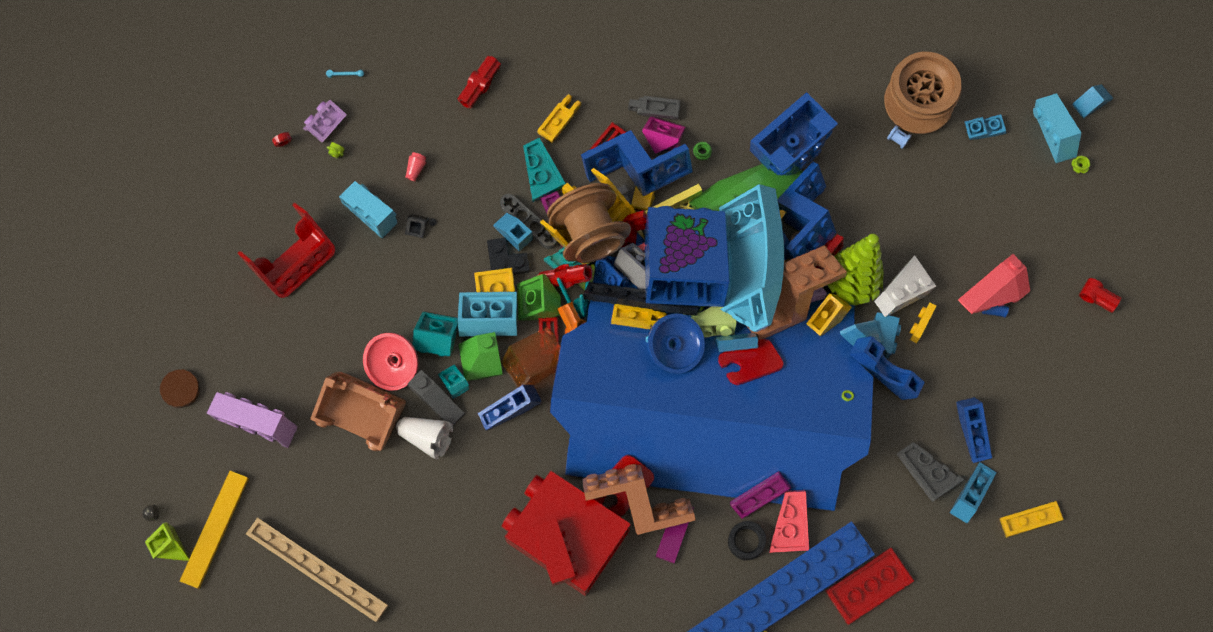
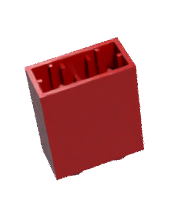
M550 471L545 479L536 475L524 493L531 500L522 512L514 507L501 526L508 531L505 535L506 542L547 570L533 525L554 518L557 519L558 523L562 522L565 534L562 535L564 542H569L572 553L568 554L570 561L575 560L578 573H575L576 579L565 583L586 596L630 532L631 524L596 500L586 501L584 492L554 472Z

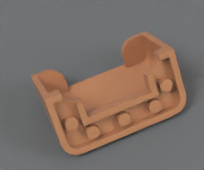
M335 372L325 378L310 420L315 421L316 425L323 428L334 424L367 439L366 444L369 449L381 451L384 449L404 409L406 401L351 375Z

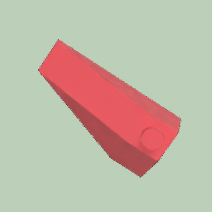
M1012 254L960 297L958 301L971 314L989 310L995 306H1004L1006 303L1018 302L1030 292L1027 267Z

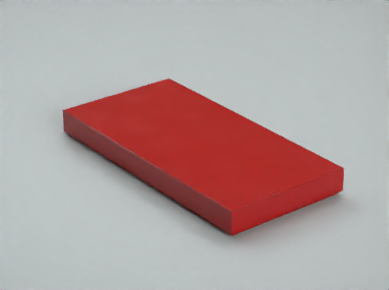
M889 548L825 592L847 625H849L914 582V579L894 550Z

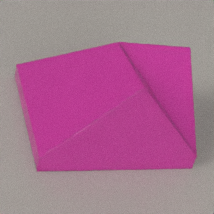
M650 117L642 132L656 154L664 149L671 151L679 147L685 127Z

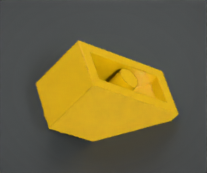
M829 293L806 324L818 335L822 336L839 324L852 307L838 295Z

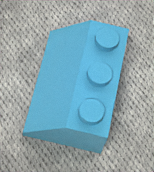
M517 292L459 293V337L493 332L496 333V336H517Z

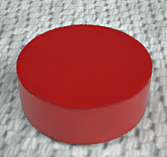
M284 132L275 136L272 142L275 147H282L290 143L292 138L289 132Z

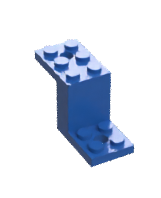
M631 130L581 154L586 177L589 182L597 179L591 171L593 168L606 175L623 166L642 196L693 172L689 148L686 144L651 160Z
M812 162L777 199L779 209L786 212L783 216L784 222L800 231L785 247L790 260L824 246L836 233L829 210L813 202L826 188L819 164Z

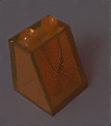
M546 327L510 345L501 363L517 388L521 385H536L556 372L561 346L557 342L555 334Z

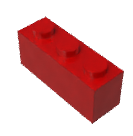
M554 518L533 525L552 586L576 579L575 573H578L575 560L570 561L568 554L572 553L569 542H564L562 535L565 534L562 522L558 523L557 519Z

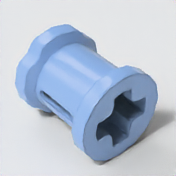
M896 125L887 139L893 140L903 149L912 135H907Z

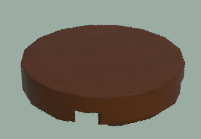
M184 369L169 372L160 384L162 399L174 408L191 405L197 399L200 391L197 378L191 372Z

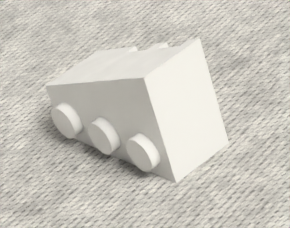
M914 255L874 302L886 317L926 297L936 285Z

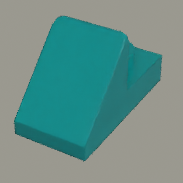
M455 365L438 374L453 399L469 390L468 382Z

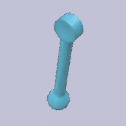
M327 70L326 75L329 78L337 75H358L363 77L364 71L333 72L332 70Z

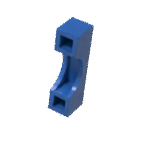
M873 336L856 340L849 354L901 400L918 397L925 383L913 371L899 368L889 362L883 354L885 347Z

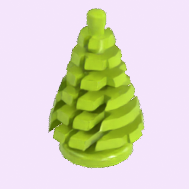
M876 234L868 235V237L861 239L860 242H856L855 245H851L834 256L847 271L846 277L828 284V287L832 293L836 292L849 305L855 306L870 302V297L874 300L880 295L879 287L883 291L884 270L881 260L882 253L879 237Z

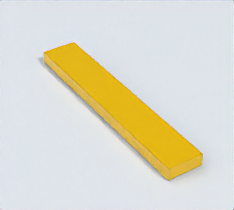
M229 471L181 576L180 582L200 589L249 480L248 477Z

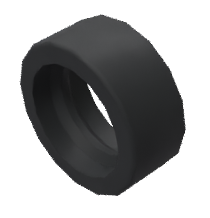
M742 521L736 524L731 529L728 537V547L731 553L742 560L757 558L763 552L766 545V534L763 528L752 521ZM750 529L757 534L759 543L754 551L743 552L737 547L735 538L739 531Z

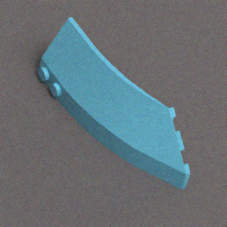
M760 184L719 207L720 211H725L729 266V286L724 307L720 310L730 314L732 318L741 324H745L753 332H758L771 325L781 294L784 271V240L776 189Z

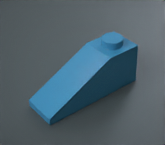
M979 462L950 513L968 523L980 506L997 472Z

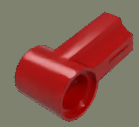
M1089 278L1079 294L1080 298L1088 303H1096L1111 313L1114 312L1121 301V297L1103 288L1104 285L1100 281Z

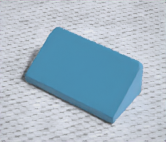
M755 333L715 337L719 352L758 348V337Z

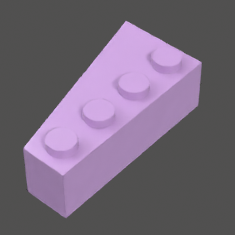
M225 392V394L216 393L208 409V415L233 427L239 428L241 426L240 428L248 433L255 435L257 432L259 436L271 442L275 439L282 446L289 447L297 426L284 416V412L277 409L270 411L267 406L260 403L255 406L250 400L241 398V400L235 399L236 396Z

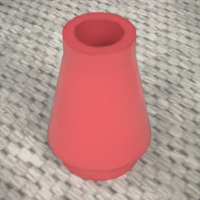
M412 152V155L409 156L405 178L416 181L426 165L425 156Z

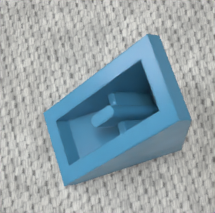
M1101 84L1092 86L1072 105L1084 119L1110 102L1113 97Z

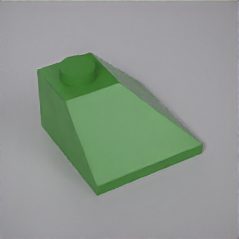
M545 274L517 284L518 320H538V318H550L560 315L557 310L561 307L560 295Z
M495 332L476 335L459 344L463 374L466 381L503 375Z

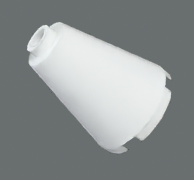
M403 417L397 422L396 430L399 436L434 459H439L438 456L442 457L451 443L452 438L449 437V432H453V426L450 422L443 420Z

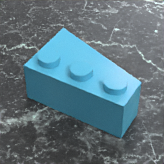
M1057 93L1036 99L1033 114L1038 120L1055 163L1077 157L1081 131Z
M354 181L339 196L342 204L381 238L398 223L395 217L396 213L376 195L371 194L364 184L360 185Z

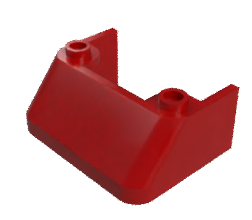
M296 203L292 204V206L302 217L295 226V233L300 239L273 263L264 257L257 258L253 262L241 251L237 253L268 288L280 298L289 296L335 253L334 244L309 213Z

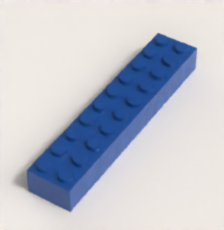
M851 521L687 632H763L870 560L875 553Z

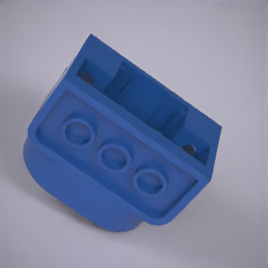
M806 92L751 140L750 152L769 171L771 170L780 176L793 175L805 168L821 153V148L831 136L832 130L838 123Z

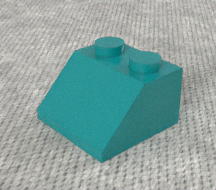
M422 312L413 331L412 345L415 350L421 353L437 354L438 356H450L458 331V318Z

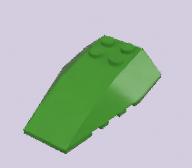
M760 164L716 182L701 195L691 200L689 204L694 210L708 208L712 211H720L719 207L759 184L776 189L778 199L803 171L801 170L793 175L780 176L771 170L769 171L763 164Z

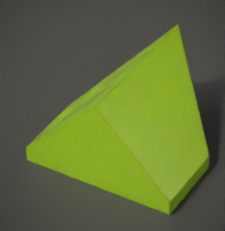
M167 522L163 523L145 541L153 559L189 561V557L174 527Z

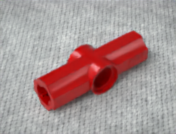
M487 56L479 69L473 71L470 75L467 86L457 98L458 102L464 107L471 109L480 95L489 89L492 78L501 67V63L496 58Z
M563 264L554 270L540 272L538 275L545 274L554 287L559 286L557 278H560L566 289L575 283L590 281L593 278V270L587 264L576 266Z

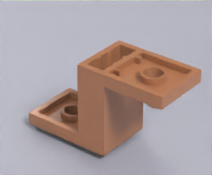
M825 245L784 262L781 294L772 323L758 332L750 330L751 333L757 335L758 340L765 339L805 321L813 292L846 277L847 271ZM815 266H821L823 270L816 269Z
M631 464L624 469H611L604 474H590L582 479L586 501L626 491L637 535L695 521L690 499L680 498L673 503H660L651 508L641 465Z

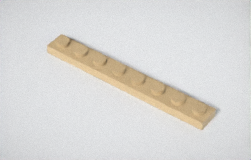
M259 518L255 520L247 531V536L376 623L388 608V605Z

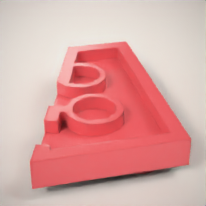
M805 490L785 492L769 553L809 550Z

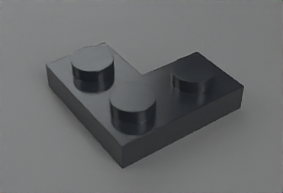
M506 237L487 240L491 270L512 268L513 275L530 273L527 252L508 255Z

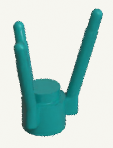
M557 278L567 303L572 302L561 279ZM590 281L585 282V289ZM580 294V298L575 299L573 305L579 317L584 318L588 315L589 300L584 299L583 294Z

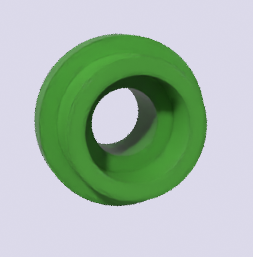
M699 142L694 146L693 154L699 160H706L711 156L712 148L706 142ZM700 150H705L706 153H705V154H701L699 151H700Z

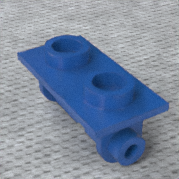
M605 257L596 261L594 265L595 272L607 285L628 286V278L620 271L617 272V268L609 258Z

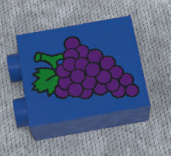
M670 206L648 207L644 232L646 303L724 307L729 286L725 211H712L708 208L696 210L674 209Z

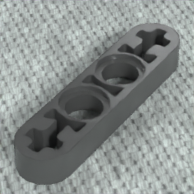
M505 194L501 197L500 206L505 213L517 218L518 212H526L527 217L520 220L529 229L534 223H538L541 226L539 231H532L533 238L546 249L556 247L558 241L554 237L552 238V243L550 241L546 243V238L542 235L543 232H545L548 238L552 235L540 223L541 219L512 194ZM512 200V206L515 208L514 212L510 205L505 206V201L509 202Z

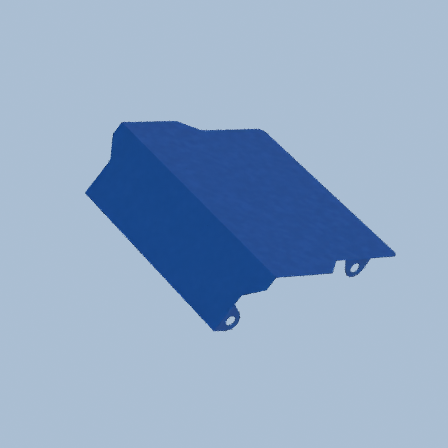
M607 256L606 258H609L614 265L617 257ZM595 272L594 283L606 284ZM628 279V288L639 289ZM590 300L587 322L562 336L551 397L550 413L570 434L565 475L586 478L590 474H604L606 471L611 470L623 456L632 455L653 472L654 480L649 486L737 498L779 471L791 486V489L788 491H806V504L808 508L835 511L842 471L868 455L871 442L873 376L849 355L853 345L840 334V331L854 325L855 306L850 305L852 308L843 320L820 336L806 323L824 300L811 302L805 321L765 338L773 344L783 360V368L778 372L744 384L734 385L726 375L730 372H738L741 368L736 363H731L727 367L721 368L718 357L723 352L718 351L715 337H721L722 335L704 337V353L694 368L684 373H669L659 368L649 354L646 337L649 336L651 329L611 324L614 304ZM705 306L702 311H704V310H706V309H708V308H710V307H712V306ZM660 311V312H663V313L665 312L666 315L679 314V313H669V312H666V311ZM736 320L734 335L751 333L745 324H741ZM843 391H851L854 394V398L851 401H845L842 398ZM849 393L844 394L848 399L852 397ZM785 492L770 502L782 504Z

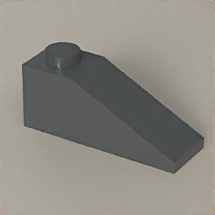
M422 370L407 383L413 393L443 421L450 422L452 426L465 415Z

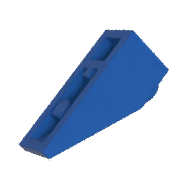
M521 385L479 412L478 415L485 430H490L529 411L542 401L534 385Z
M975 397L957 401L959 420L972 462L991 459L992 454L983 403Z

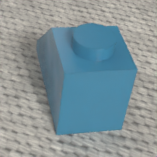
M875 320L854 324L840 331L841 336L853 346L858 338L873 336L880 343L884 342Z

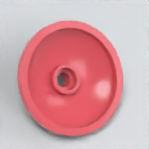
M383 333L371 339L367 344L363 354V366L368 378L376 386L385 390H399L406 387L407 383L416 375L418 356L414 346L402 335ZM394 356L398 358V362H395Z

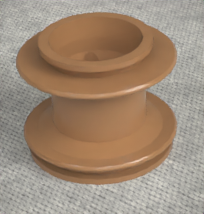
M917 52L907 56L895 67L890 83L885 91L884 105L890 119L901 129L916 134L931 133L940 129L948 122L954 107L960 99L962 91L960 74L956 66L949 59L938 53Z
M593 183L581 186L564 194L549 207L547 211L549 225L554 229H567L572 239L563 251V257L566 260L578 261L580 263L598 261L621 248L625 239L629 236L631 232L630 224L621 221L613 222L608 213L617 197L610 185Z

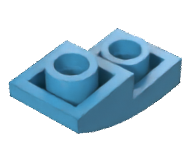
M1001 114L985 119L980 117L965 121L969 140L1006 134Z

